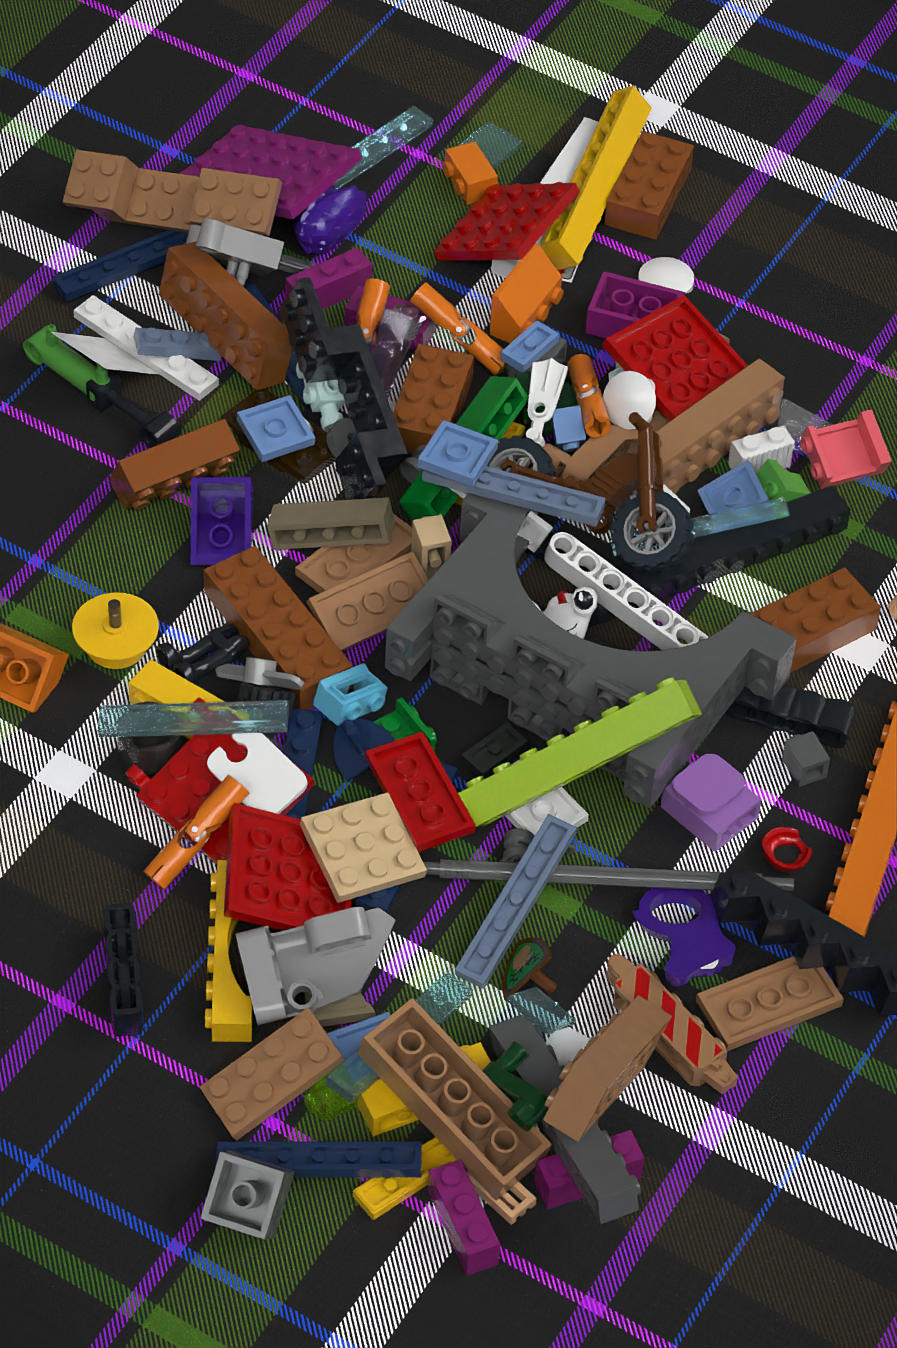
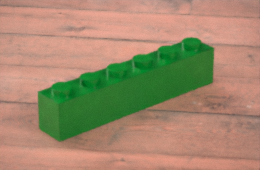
M491 376L456 425L499 441L525 406L529 397L517 378ZM422 469L399 502L412 521L441 514L444 518L459 495L448 487L422 481V472L424 470Z

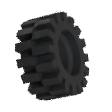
M242 682L239 687L236 708L246 712H253L254 714L291 718L295 692L279 687Z

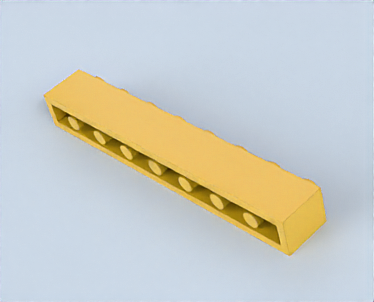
M634 85L613 91L570 183H576L580 192L547 229L539 245L557 270L575 267L582 261L583 254L592 240L596 226L601 221L607 199L638 141L643 126L647 123L652 107Z

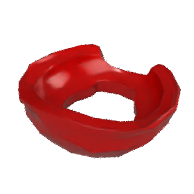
M791 827L774 828L762 840L763 856L774 868L780 871H796L803 868L810 861L812 848H808L800 839L797 829ZM794 845L801 853L795 862L784 864L775 858L774 851L776 848Z

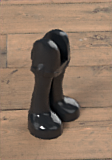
M231 623L212 629L208 632V635L184 650L177 651L170 643H162L156 647L155 652L160 665L196 684L200 678L223 663L229 664L234 659L240 657L241 654L249 649L250 642L243 634L238 635V628ZM212 652V654H210L209 656L203 658L202 660L196 663H193L202 656Z

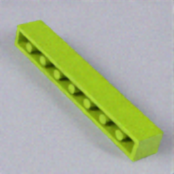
M673 677L656 684L658 690L647 695L646 691L634 695L628 699L630 704L624 708L619 709L618 706L607 709L601 713L602 719L592 724L591 720L580 723L573 728L575 733L566 738L564 734L553 737L546 742L548 747L540 751L537 748L526 751L519 756L521 761L513 765L510 762H506L493 769L494 775L486 779L483 776H479L467 782V789L458 794L476 827L486 826L701 716L702 712L687 681H675Z

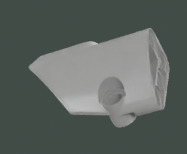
M354 907L311 918L304 922V926L277 933H270L268 926L236 933L257 1024L261 1025L293 1017L308 1007L314 1013L317 1009L359 993L375 966L396 919L380 908L365 911L363 907ZM301 992H307L312 995L310 1002L305 1005L296 1004L294 999Z

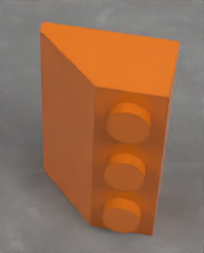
M535 244L492 294L490 335L505 342H513L534 322L545 321L551 307L554 304L557 305L563 296L564 290L561 289L562 275L539 245Z
M0 623V698L35 713L59 683L69 654Z

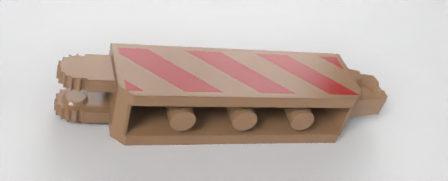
M619 953L611 955L607 963L609 969L606 972V979L615 988L613 1006L619 1011L624 1002L630 1004L639 995L672 1016L655 1050L691 1086H701L706 1082L721 1094L726 1093L737 1085L738 1076L726 1061L728 1051L724 1043L719 1038L713 1037L705 1029L700 1018L692 1015L683 1006L680 998L675 993H670L661 984L657 974L649 971L642 963L634 966L628 959H625V956L619 955Z

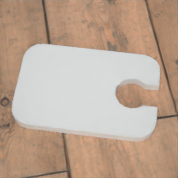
M250 725L243 726L232 735V739L238 745H243L248 750L247 757L243 761L231 762L228 760L226 752L220 746L211 753L207 760L210 772L220 782L227 775H230L248 790L250 794L243 800L242 803L244 805L280 814L306 790L308 785L304 773L256 727Z

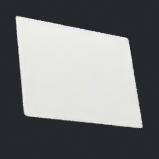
M51 332L106 369L160 375L105 338Z

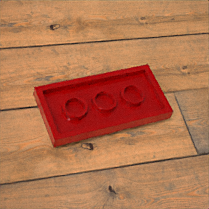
M423 731L365 751V760L383 792L389 793L418 852L475 832L476 824Z

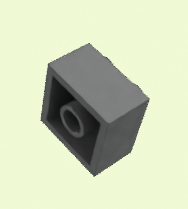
M221 1151L200 1219L264 1240L275 1238L295 1171L234 1151Z

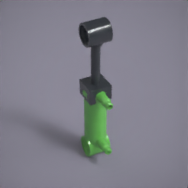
M55 325L45 326L23 342L24 351L33 363L37 365L44 363L87 395V403L102 413L114 404L141 424L143 427L140 428V436L148 448L175 439L180 435V426L171 414L162 412L156 417H149L123 398L121 378L98 363L97 367L64 344L62 339L51 333L57 332Z

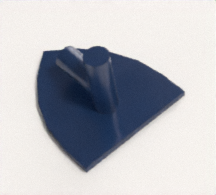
M361 718L353 721L346 720L341 725H338L335 731L333 742L334 760L348 782L370 768L365 760V751L395 740L382 726L372 721Z

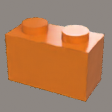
M476 141L445 150V162L442 163L443 172L447 178L450 177L457 195H461L467 205L478 202L488 187L498 184V175Z

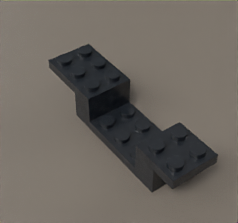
M300 278L280 305V318L286 325L290 345L295 350L298 358V367L303 373L306 383L338 380V388L344 396L348 416L355 426L357 433L335 460L337 474L341 476L345 487L346 499L375 498L386 485L385 480L407 455L406 447L360 324L329 328L311 278Z

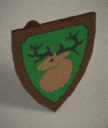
M532 937L518 941L509 958L502 980V993L506 1002L529 980L548 994H552L557 988V984L543 974L541 970L552 958L551 951L545 941Z

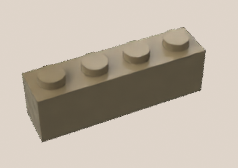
M389 497L273 505L267 528L273 550L382 544L390 542L395 519Z

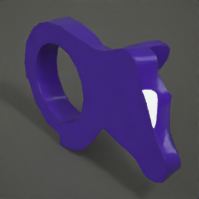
M653 888L647 891L639 901V910L632 911L644 931L655 938L671 942V957L665 965V977L671 985L676 987L683 986L692 978L712 976L714 973L721 972L723 967L732 965L736 947L722 934L713 902L705 891ZM677 903L690 906L699 915L690 922L672 924L660 921L653 916L652 912L661 905Z

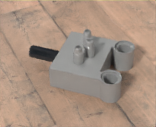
M203 219L201 226L191 225L186 244L196 241V248L208 252L219 264L227 266L226 271L242 286L245 285L249 273L262 276L272 271L280 270L294 275L312 267V264L308 261L281 254L284 245L282 241L233 227L216 220Z

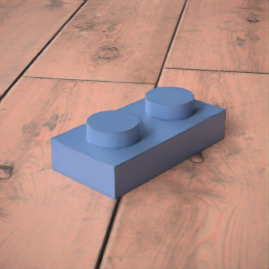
M536 321L501 351V360L518 371L525 372L532 366L533 362L538 361L559 342V333Z

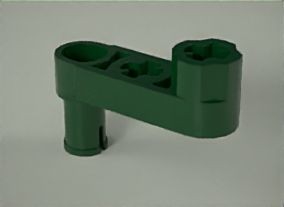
M513 1041L511 1046L495 1062L490 1061L482 1071L514 1104L507 1111L509 1117L521 1129L528 1132L538 1120H541L546 1115L549 1108L544 1105L547 1100L544 1093L512 1074L529 1057L524 1047Z

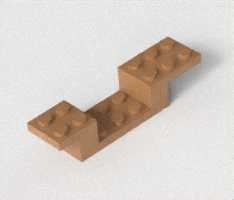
M76 150L62 202L66 206L92 209L106 221L189 233L191 225L201 226L203 219H212L259 235L269 236L283 182L277 178L208 168L201 169L200 177L138 168L125 156Z

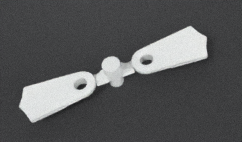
M552 358L541 362H533L527 412L532 422L530 429L526 432V437L540 444L542 448L545 446L542 436L544 423L549 421L554 414L568 371L567 366L558 363ZM544 406L545 410L542 413H536V408ZM519 458L516 464L520 465L525 458Z

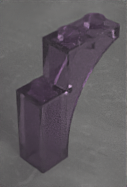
M403 304V306L395 305V308H385L376 342H367L387 399L389 398L400 365L414 338L424 327L427 317L418 314L419 308Z

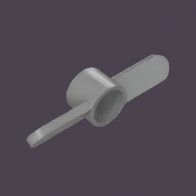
M246 657L245 666L223 664L215 669L217 677L239 680L246 683L279 686L301 690L304 685L303 680L295 675L276 672L277 661Z

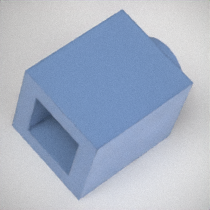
M580 405L555 409L551 418L555 447L563 449L564 452L577 451L586 441Z

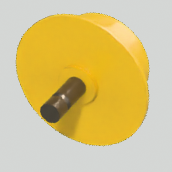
M107 593L88 600L76 612L72 623L73 636L78 646L96 664L110 669L126 668L140 661L146 650L155 642L159 630L158 617L154 609L143 599L127 593Z

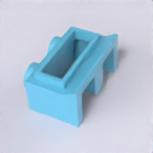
M363 663L320 680L313 705L338 726L346 720L353 721L360 716L382 708L385 703L388 687L369 672L366 664ZM354 684L353 689L355 691L347 694L349 686Z

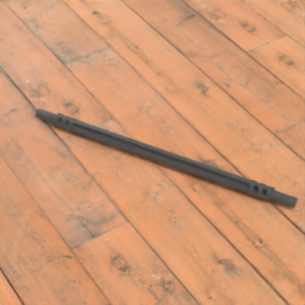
M441 859L440 862H423L427 869L426 875H440V878L490 881H508L518 863L447 859ZM557 865L547 883L713 891L719 874L725 872ZM762 877L784 891H794V878Z

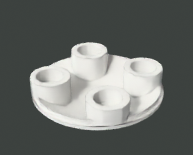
M670 257L654 258L647 261L640 268L638 276L640 281L685 293H690L693 290V271L686 263Z
M624 371L615 375L606 385L603 394V400L610 421L624 429H636L629 422L628 418L631 413L637 412L645 421L650 423L656 406L654 382L634 371Z

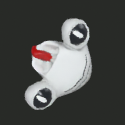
M586 586L575 589L574 594L561 591L549 601L546 610L541 612L561 628L584 639L591 615L597 607V594L593 588Z

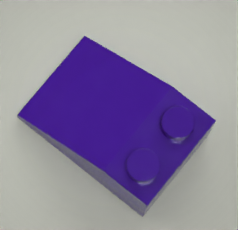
M251 477L191 478L190 565L212 566L251 548L253 530V483Z

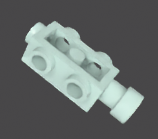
M297 363L298 378H303L305 383L303 390L304 402L310 404L312 412H321L320 422L322 429L328 432L336 421L343 418L339 409L345 403V399L339 391L338 380L306 383Z

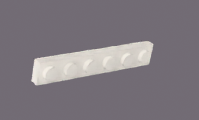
M94 295L74 309V318L200 401L219 386L218 377L191 359L184 358L182 355L171 357L138 355L133 335L136 327H142Z

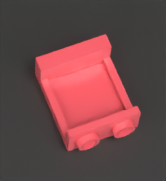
M872 409L861 412L855 420L815 429L814 425L807 426L800 439L802 451L808 455L811 463V475L814 480L818 481L820 489L884 473L892 462Z

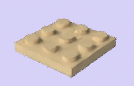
M389 793L301 817L300 826L337 903L417 880L426 875L427 869Z

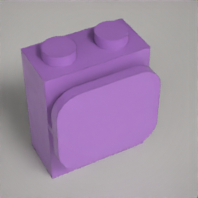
M705 754L696 761L691 762L686 769L673 778L662 792L661 808L711 850L716 852L758 819L762 799L745 786L743 775L724 759L715 754Z

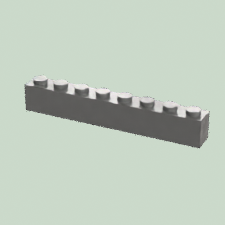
M526 1013L489 1026L491 1047L497 1059L511 1046L513 1041L524 1047L527 1051L526 1053L529 1054V1057L512 1073L514 1076L536 1087L547 1098L554 1088L558 1089L562 1082L559 1076L565 1066H559L553 1047L550 1044L546 1045L544 1043L538 1024L533 1025ZM544 1117L537 1121L600 1225L639 1210L637 1195L641 1194L639 1182L634 1174H628L623 1156L620 1152H614L607 1131L600 1130L598 1121L579 1142L543 1120Z

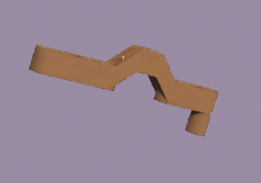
M719 333L730 344V339ZM655 406L652 420L649 424L653 427V431L656 432L668 424L669 420ZM611 425L610 431L605 436H602L600 431L601 437H590L572 456L550 443L546 444L543 449L553 460L552 463L556 468L555 477L565 479L568 476H573L577 480L590 481L592 477H595V473L600 470L601 466L605 467L620 455L628 453L637 455L638 430H629L618 425Z

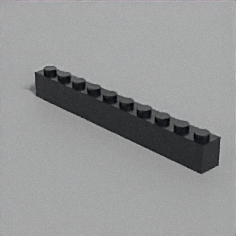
M832 485L694 537L693 543L690 542L689 553L683 555L682 561L677 566L674 564L670 566L668 571L662 572L658 570L656 573L650 574L644 570L642 572L637 571L627 563L615 568L662 601L675 594L685 593L689 589L701 584L711 583L727 574L737 573L748 566L763 563L774 556L789 553L795 548L806 544H813L821 538L832 534H839L848 527L851 509ZM604 584L607 589L615 590L611 585ZM573 585V594L575 589H578L575 585ZM597 602V607L591 615L588 627L606 623L617 616ZM628 602L630 606L639 608L637 604Z

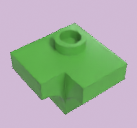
M767 459L756 473L772 504L768 509L810 494L800 474L787 471L777 460Z

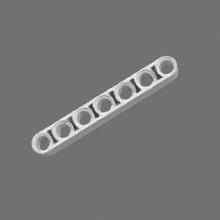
M559 532L552 536L545 552L546 563L576 587L586 586L593 588L597 594V602L661 650L684 647L708 638L706 634L572 535L566 532ZM560 548L564 550L566 554L559 553L555 549ZM579 566L588 568L590 572L583 571ZM604 584L611 585L615 590L607 589ZM628 602L637 604L639 608L630 606ZM652 620L661 622L663 626L656 625ZM677 638L685 640L688 644L680 643Z

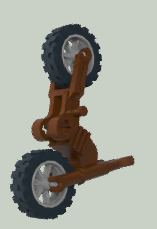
M633 412L628 418L629 422L638 430L637 455L630 453L620 455L605 467L601 466L600 470L595 473V477H592L590 481L577 480L573 476H568L565 479L554 477L556 468L552 463V458L540 444L535 443L528 437L522 439L521 436H512V439L507 437L499 439L498 449L487 464L488 467L605 497V507L597 526L585 525L595 534L606 533L611 528L613 530L611 539L616 547V552L628 565L637 571L642 572L644 570L650 574H654L658 570L662 572L668 571L670 566L673 564L677 566L682 561L683 555L689 553L690 542L693 543L694 534L692 533V529H694L693 521L690 519L689 512L679 500L664 492L663 462L660 456L662 442L660 436L653 431V427L639 413ZM516 458H525L520 465L516 464ZM531 462L534 464V470L527 468ZM637 490L636 497L631 500L629 497L634 494L633 491ZM614 511L616 512L615 516L617 517L615 521L612 514ZM670 517L673 527L665 528V521ZM634 528L638 529L642 533L635 538H633ZM647 539L645 551L635 547V545ZM657 543H659L662 546L659 549L652 551V547L655 546Z

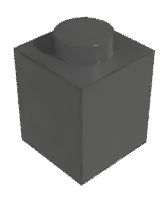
M813 731L803 735H794L790 739L785 740L782 760L799 787L827 778L830 757Z

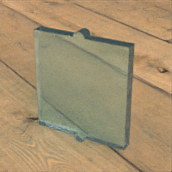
M488 121L459 144L460 146L476 141L494 169L522 147L523 141L511 135L507 129L503 130Z
M538 987L509 995L506 1000L522 1013L525 1019L530 1020L546 1035L573 1026L577 1021L561 1008L558 1002L553 1001Z

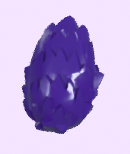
M332 185L295 218L293 224L294 234L307 254L329 253V249L337 248L336 244L345 241V238L358 226L366 213V191L357 190L355 185L334 190L335 185Z

